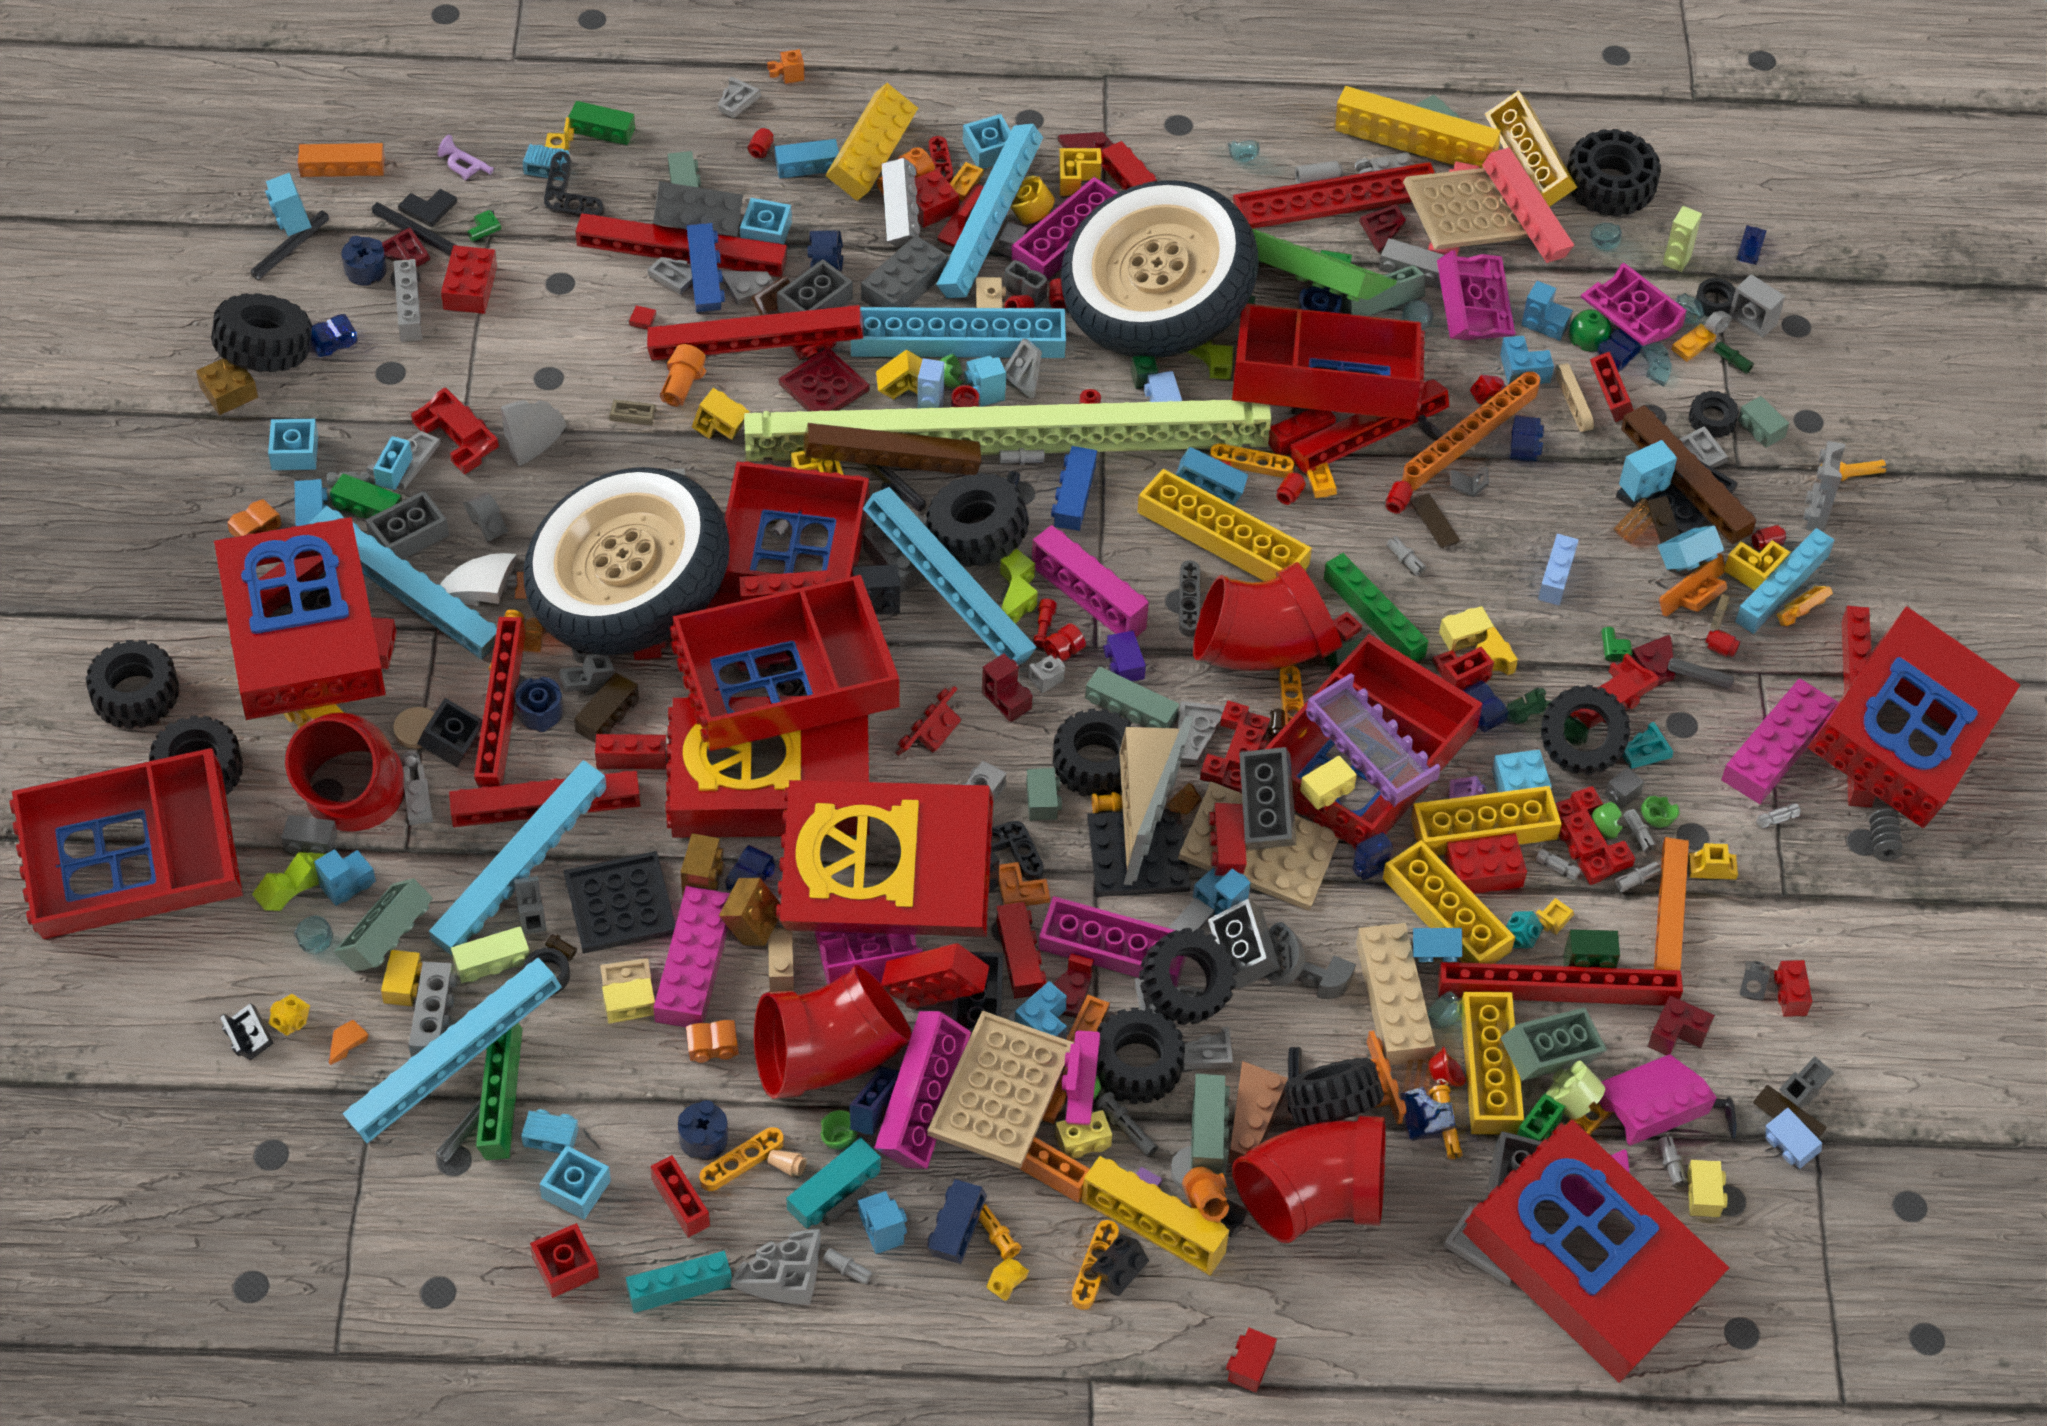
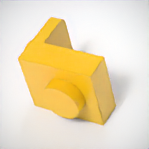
M1554 898L1543 912L1538 909L1536 916L1543 925L1544 931L1548 932L1550 930L1557 935L1574 916V911Z
M1008 1257L994 1268L986 1288L1006 1301L1010 1298L1013 1288L1026 1279L1029 1270L1018 1261Z

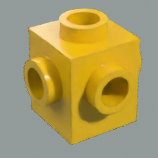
M291 993L271 1006L268 1024L288 1036L306 1025L310 1005Z

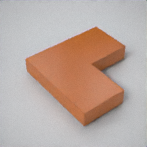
M1019 862L999 865V889L1003 905L1025 902V906L1050 903L1046 879L1023 882Z

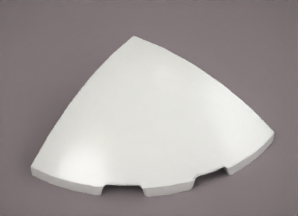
M490 554L472 559L452 571L440 585L451 596L459 598L467 605L478 606L480 601L499 604L502 593L506 592L507 576L512 574L517 554Z

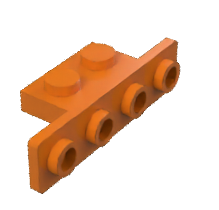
M1717 553V558L1705 562L1659 598L1663 616H1669L1680 606L1698 612L1728 589L1726 581L1718 579L1719 576L1725 573L1722 554Z
M1374 1030L1369 1031L1367 1046L1372 1056L1371 1060L1376 1065L1384 1093L1383 1101L1377 1104L1376 1107L1390 1105L1396 1123L1402 1124L1404 1114L1407 1112L1405 1102L1399 1099L1398 1084L1396 1079H1392L1390 1075L1391 1066L1388 1058L1384 1059L1381 1039L1376 1037Z

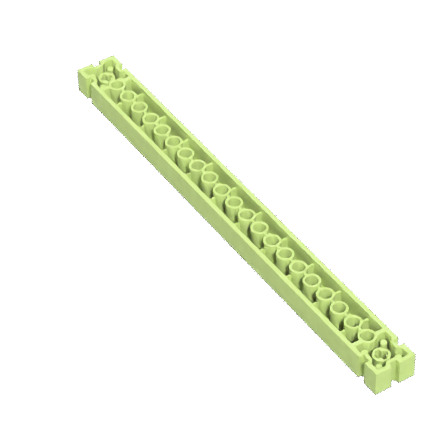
M1232 400L774 413L764 411L763 413H744L746 461H764V458L772 457V461L791 460V453L804 451V434L808 423L980 442L981 455H997L1000 453V450H1019V448H1024V450L1044 449V453H1068L1071 450V446L1094 449L1097 452L1188 449L1189 447L1209 449L1218 443L1242 447V444H1250V447H1268L1271 413L1269 404Z

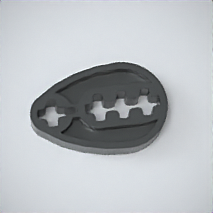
M1278 922L1270 928L1269 933L1279 966H1283L1286 970L1280 967V969L1264 977L1275 986H1284L1294 981L1302 972L1305 965V954L1298 936L1286 924Z

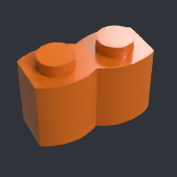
M264 499L251 503L246 511L232 515L227 522L229 532L234 537L277 530L282 525L280 514Z
M721 1020L713 1023H697L686 1026L690 1061L703 1063L714 1057L727 1060L739 1054L735 1020Z

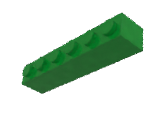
M1344 553L1326 562L1323 579L1385 644L1415 662L1426 657L1429 640Z
M519 1022L486 1049L476 1142L477 1149L486 1161L510 1158L523 1031Z

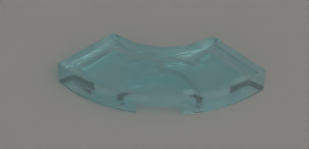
M1657 341L1644 345L1640 350V354L1649 364L1646 377L1664 387L1669 380L1672 363L1670 362L1667 349L1661 342Z

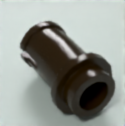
M1279 708L1270 711L1271 727L1268 729V733L1273 739L1284 728L1285 711Z
M550 935L545 943L547 948L561 951L568 961L572 960L577 953V948L563 941L560 935Z

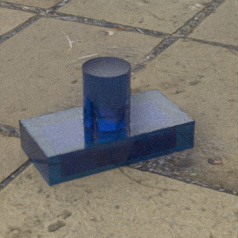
M1746 225L1736 260L1757 265L1767 230Z

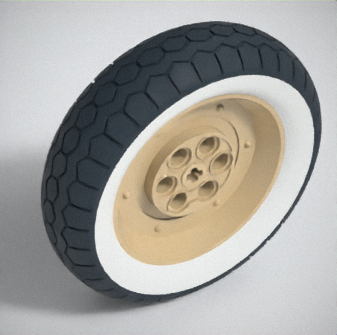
M1162 180L1139 184L1106 199L1093 209L1077 227L1063 257L1061 269L1063 297L1067 309L1078 327L1090 339L1110 351L1131 357L1142 355L1154 356V358L1185 353L1193 348L1202 346L1207 341L1209 342L1232 324L1248 303L1258 273L1257 243L1252 228L1243 213L1234 203L1219 192L1197 183L1179 180Z
M635 467L613 471L596 477L562 498L544 517L531 539L525 557L523 575L525 593L531 610L539 623L554 638L579 651L592 654L618 655L641 651L668 640V637H672L670 627L673 626V616L705 610L716 595L726 573L730 551L729 534L724 516L717 503L703 487L690 478L671 470Z

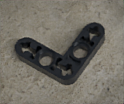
M564 151L555 153L552 157L544 195V204L547 209L552 212L581 216V213L602 216L605 207L600 199L566 193L572 160ZM562 157H564L567 163L562 164L561 169L563 172H560V165L557 161H560ZM555 177L563 178L561 186L556 187L552 184ZM556 197L559 202H564L565 208H563L561 203H555L552 206L549 200H553ZM572 200L580 202L579 207L575 210L569 208V203ZM584 201H586V205L590 207H593L594 204L597 203L599 209H596L595 212H592L591 208L585 207V211H583Z
M1011 821L992 827V836H997L1000 841L994 844L991 843V850L996 852L1010 848L1016 862H1019L1023 877L1028 881L1041 879L1044 865L1025 825L1020 821ZM1015 830L1017 833H1019V835H1015V833H1011V831ZM1027 847L1031 852L1027 855H1022L1018 852V849ZM1030 861L1033 869H1037L1036 872H1033L1032 869L1029 870Z

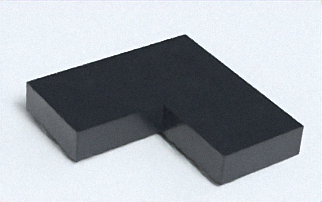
M439 189L428 201L410 193L398 205V210L432 228L457 203V197L442 189Z

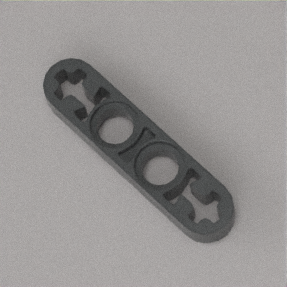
M1192 560L1181 564L1179 577V631L1184 636L1190 637L1195 635L1200 615V566ZM1188 570H1192V578H1188ZM1187 586H1192L1196 590L1194 592L1189 593L1186 592L1184 588ZM1186 604H1192L1196 608L1194 610L1189 611L1186 610L1183 606ZM1187 618H1192V627H1187Z

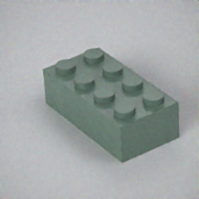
M414 878L393 883L334 950V953L353 972L377 968L385 960L383 956L388 950H393L399 944L400 936L413 928L415 925L413 921L429 909L428 904L433 897Z
M1585 1007L1517 1024L1500 1037L1522 1081L1554 1073L1560 1069H1568L1577 1061H1582L1584 1064L1591 1063L1607 1051Z
M1196 1074L1192 1102L1190 1170L1195 1167H1206L1217 1175L1223 1173L1224 1177L1226 1176V1163L1228 1162L1227 1142L1229 1127H1227V1121L1229 1120L1228 1101L1230 1095V1086L1225 1085V1075Z

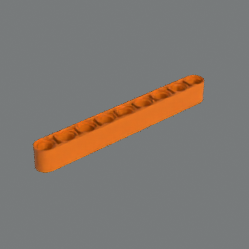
M1531 371L1523 373L1406 463L1402 481L1408 482L1413 490L1424 485L1535 399L1539 389L1540 376Z

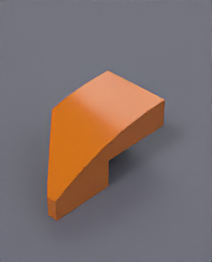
M354 1020L334 1030L328 1062L330 1065L346 1058L348 1050L367 1041L369 1034Z

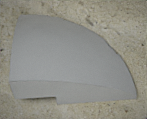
M522 400L501 407L504 435L509 441L510 455L518 466L531 461L544 452L566 427L565 419L558 409H554L546 401L538 400L535 404H529L526 400Z
M820 1229L791 1233L788 1240L778 1244L770 1241L756 1250V1257L749 1263L742 1262L731 1280V1287L776 1302L810 1305L819 1261Z

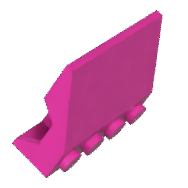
M1451 250L1437 260L1450 339L1477 340L1516 335L1502 256L1480 254L1466 258L1456 256V252Z
M1625 263L1620 265L1614 277L1602 285L1597 282L1580 296V298L1643 346L1669 338L1681 329L1687 311Z
M814 932L827 985L843 974L848 973L855 965L865 968L881 983L886 961L923 952L922 948L918 949L916 945L915 935Z
M1669 1054L1601 1081L1605 1086V1092L1599 1103L1605 1111L1615 1112L1625 1127L1626 1140L1628 1145L1631 1146L1709 1114L1717 1097L1702 1077Z

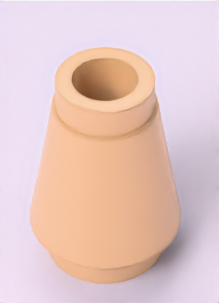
M772 1150L768 1156V1164L791 1177H800L805 1171L807 1159L802 1157L801 1153Z

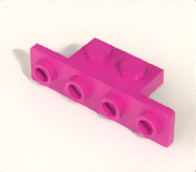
M1076 1031L1075 1042L1071 1044L1070 1052L1065 1054V1067H1068L1067 1075H1063L1062 1090H1066L1068 1097L1067 1124H1091L1100 1044L1099 1032Z

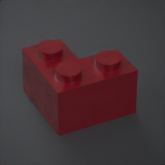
M1003 653L983 666L982 694L1011 723L1032 709L1033 695L1027 687H1023L1018 682L1019 667L1016 661Z
M1669 996L1652 1031L1647 1047L1664 1055H1671L1678 1039H1681L1701 1048L1710 1031L1715 1015Z

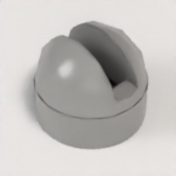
M413 750L403 753L401 758L402 766H409L410 771L416 770L418 764H421L418 753Z

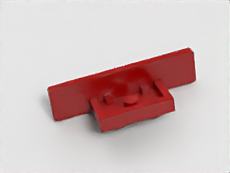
M974 185L939 233L938 241L955 247L984 186Z
M955 685L948 690L946 688L942 689L936 696L937 702L935 704L931 703L924 710L925 716L922 720L918 719L910 727L912 732L899 740L897 743L899 748L895 751L897 756L907 751L916 739L921 741L932 753L937 751L962 719L946 704L958 689Z

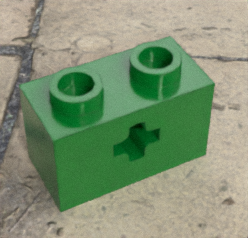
M1544 1093L1520 1125L1517 1135L1541 1142L1546 1138L1548 1139L1562 1120L1565 1105Z

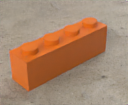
M383 143L299 144L298 168L300 177L384 176L385 154Z
M1034 1137L1020 1170L1079 1203L1083 1194L1084 1177L1090 1168Z

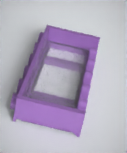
M1351 673L1309 698L1306 713L1308 718L1321 728L1323 734L1336 744L1337 749L1351 760L1352 765L1365 775L1367 781L1380 791L1382 797L1395 807L1397 803L1433 781H1437L1440 766L1436 764L1429 768L1426 765L1427 754L1424 751L1416 754L1412 750V738L1407 735L1401 739L1397 734V722L1394 719L1388 723L1383 720L1382 706L1377 704L1371 707L1367 703L1368 692L1366 689L1363 688L1357 692L1353 688L1354 675Z

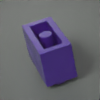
M1134 631L1107 635V644L1103 648L1106 659L1109 658L1111 662L1110 671L1132 682L1145 679L1146 665Z

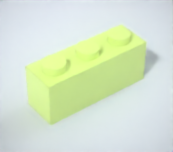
M1682 206L1672 224L1663 265L1680 272L1683 271L1692 256L1702 213Z
M521 926L451 947L453 962L461 983L473 982L490 974L495 975L506 969L521 967L530 954Z

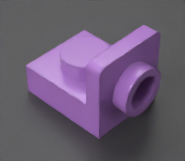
M1477 776L1450 780L1449 799L1486 794L1485 785L1481 784Z

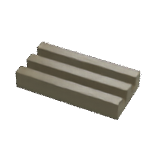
M613 399L609 419L610 421L653 426L656 404Z
M1721 595L1710 627L1711 629L1717 631L1720 629L1730 596Z

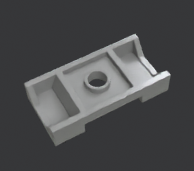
M1827 441L1825 449L1820 450L1818 462H1822V466L1818 467L1816 479H1820V483H1814L1812 491L1808 490L1805 503L1809 504V508H1805L1803 520L1807 521L1806 530L1814 531L1816 528L1822 532L1825 530L1842 477L1839 469L1845 449V444Z

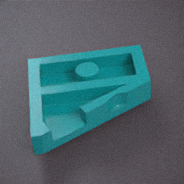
M1651 722L1645 732H1639L1632 741L1628 742L1622 757L1629 768L1633 769L1673 758V750L1655 722Z

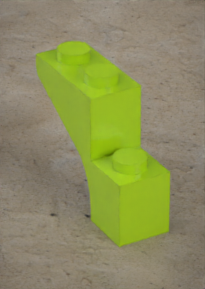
M1210 340L1202 346L1187 352L1206 363L1209 369V378L1231 379L1233 346L1211 345Z
M1014 549L1012 554L1000 560V574L1010 584L1001 609L1015 624L1027 612H1032L1036 608L1038 591L1029 584L1035 577V563L1018 549Z
M298 852L284 873H266L252 895L264 910L282 911L284 906L296 894L319 884L314 861L326 854Z

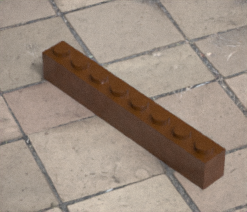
M1643 405L1624 415L1621 430L1640 450L1662 440L1677 457L1671 482L1715 525L1718 531L1732 545L1753 534L1757 521L1754 515L1748 512L1738 498L1734 497L1726 489L1725 485L1719 482L1712 475V472L1698 460L1696 455L1692 454L1684 446L1683 442L1671 433L1670 429L1656 417L1654 412Z
M808 423L804 434V456L808 458L965 475H977L981 464L980 442L815 423Z

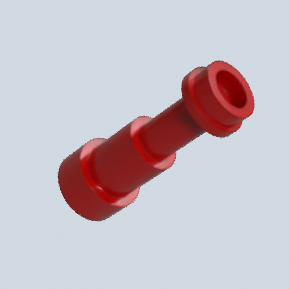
M1045 598L1039 602L1038 634L1033 637V644L1038 648H1044L1043 640L1047 638L1048 627L1051 626L1052 617L1056 613L1057 603L1052 599Z

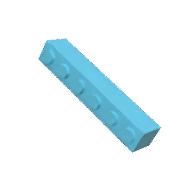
M1816 528L1741 604L1735 622L1754 634L1829 557L1834 539Z

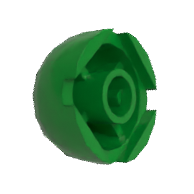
M1583 310L1574 316L1569 326L1568 337L1574 346L1575 344L1581 346L1583 351H1599L1610 341L1611 323L1608 318L1597 310Z

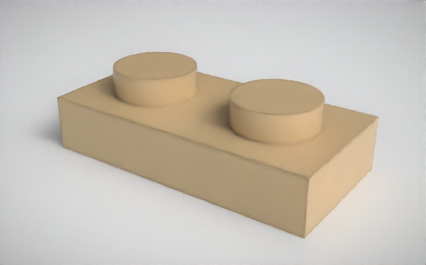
M648 958L600 965L603 986H608L612 983L631 982L638 978H650L651 980Z

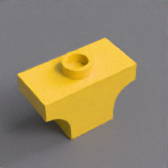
M1495 627L1487 629L1484 642L1477 644L1476 649L1482 646L1494 661L1493 671H1501L1507 676L1515 673L1518 659L1512 652L1510 644L1504 641Z
M1704 843L1700 851L1689 853L1688 867L1690 878L1737 879L1736 855L1729 853L1728 844Z

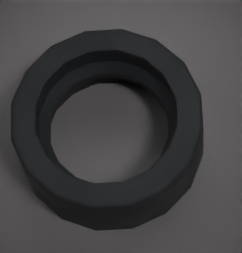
M1709 278L1704 280L1697 290L1695 298L1696 307L1708 317L1718 311H1724L1729 314L1736 289L1730 282L1724 279ZM1707 293H1718L1723 295L1728 301L1714 303L1709 301L1704 295Z
M542 948L529 954L524 961L523 969L537 958L543 963H555L561 968V973L556 978L562 988L554 994L559 993L567 986L570 979V968L567 957L561 951L554 948Z

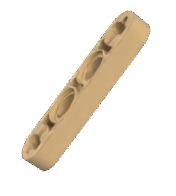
M1568 363L1556 365V379L1581 432L1593 430L1594 421L1570 365Z

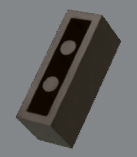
M615 672L574 718L575 732L596 743V734H610L616 723H620L624 719L626 712L638 703V684Z

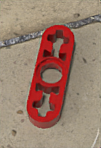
M934 136L929 140V155L934 163V170L938 169L940 173L945 171L944 178L950 184L953 180V168L948 144L944 137ZM936 145H939L940 151H937ZM937 159H944V160H946V162H945V163H937L936 160H937Z

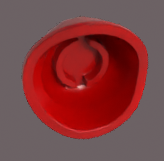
M1445 1046L1429 1060L1430 1075L1438 1085L1461 1087L1466 1083V1077L1457 1061L1447 1054Z

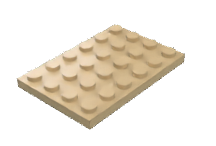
M1484 168L1409 176L1403 181L1435 250L1529 238Z
M1214 782L1209 784L1178 856V859L1208 871L1214 868V866L1210 865V855L1213 852V846H1209V833L1212 832V826H1208V812H1212L1214 803L1243 804L1241 793ZM1295 815L1297 845L1250 850L1245 844L1247 865L1243 875L1251 882L1250 888L1310 911L1339 839L1334 836L1332 829L1325 826L1321 827L1315 822Z
M982 1011L927 1130V1136L1021 1169L1065 1069V1054L1070 1052V1046L1074 1042Z

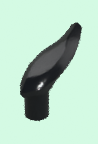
M1425 415L1418 417L1419 422L1417 423L1427 436L1434 440H1438L1443 436V433L1435 425L1427 421Z
M1730 1096L1726 1099H1716L1713 1108L1726 1109L1725 1118L1728 1122L1730 1135L1734 1140L1737 1129L1734 1101Z

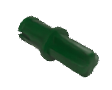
M1718 342L1713 349L1716 354L1727 360L1729 365H1734L1745 374H1748L1754 366L1753 362L1739 354V350L1735 351L1723 342Z

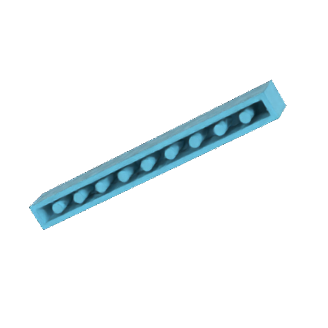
M1034 124L1013 126L936 284L946 298L967 297L1044 138Z
M890 487L873 493L863 507V510L997 656L1005 653L1010 659L1015 660L1018 665L1025 663L1037 648Z
M326 506L309 524L343 518L340 512L333 511ZM353 523L362 572L366 577L372 579L377 585L481 660L494 648L497 626L494 623L487 622L476 610L469 609L459 598L451 596L444 587L433 583L423 572L419 573L412 568L408 561L401 560L390 548L383 547L373 536L365 534Z
M583 760L429 930L431 941L452 956L451 947L467 943L473 934H478L483 928L486 919L489 916L493 917L497 913L499 905L503 900H508L515 891L514 880L528 878L530 870L544 860L546 852L558 845L563 833L566 830L570 831L574 827L576 819L580 814H585L589 810L591 802L605 792V775Z
M539 958L535 959L497 991L490 994L477 1007L470 1010L457 1023L451 1025L438 1038L431 1041L418 1054L411 1057L398 1070L391 1073L378 1086L372 1088L358 1102L352 1104L343 1115L366 1143H369L562 988V986L549 968Z

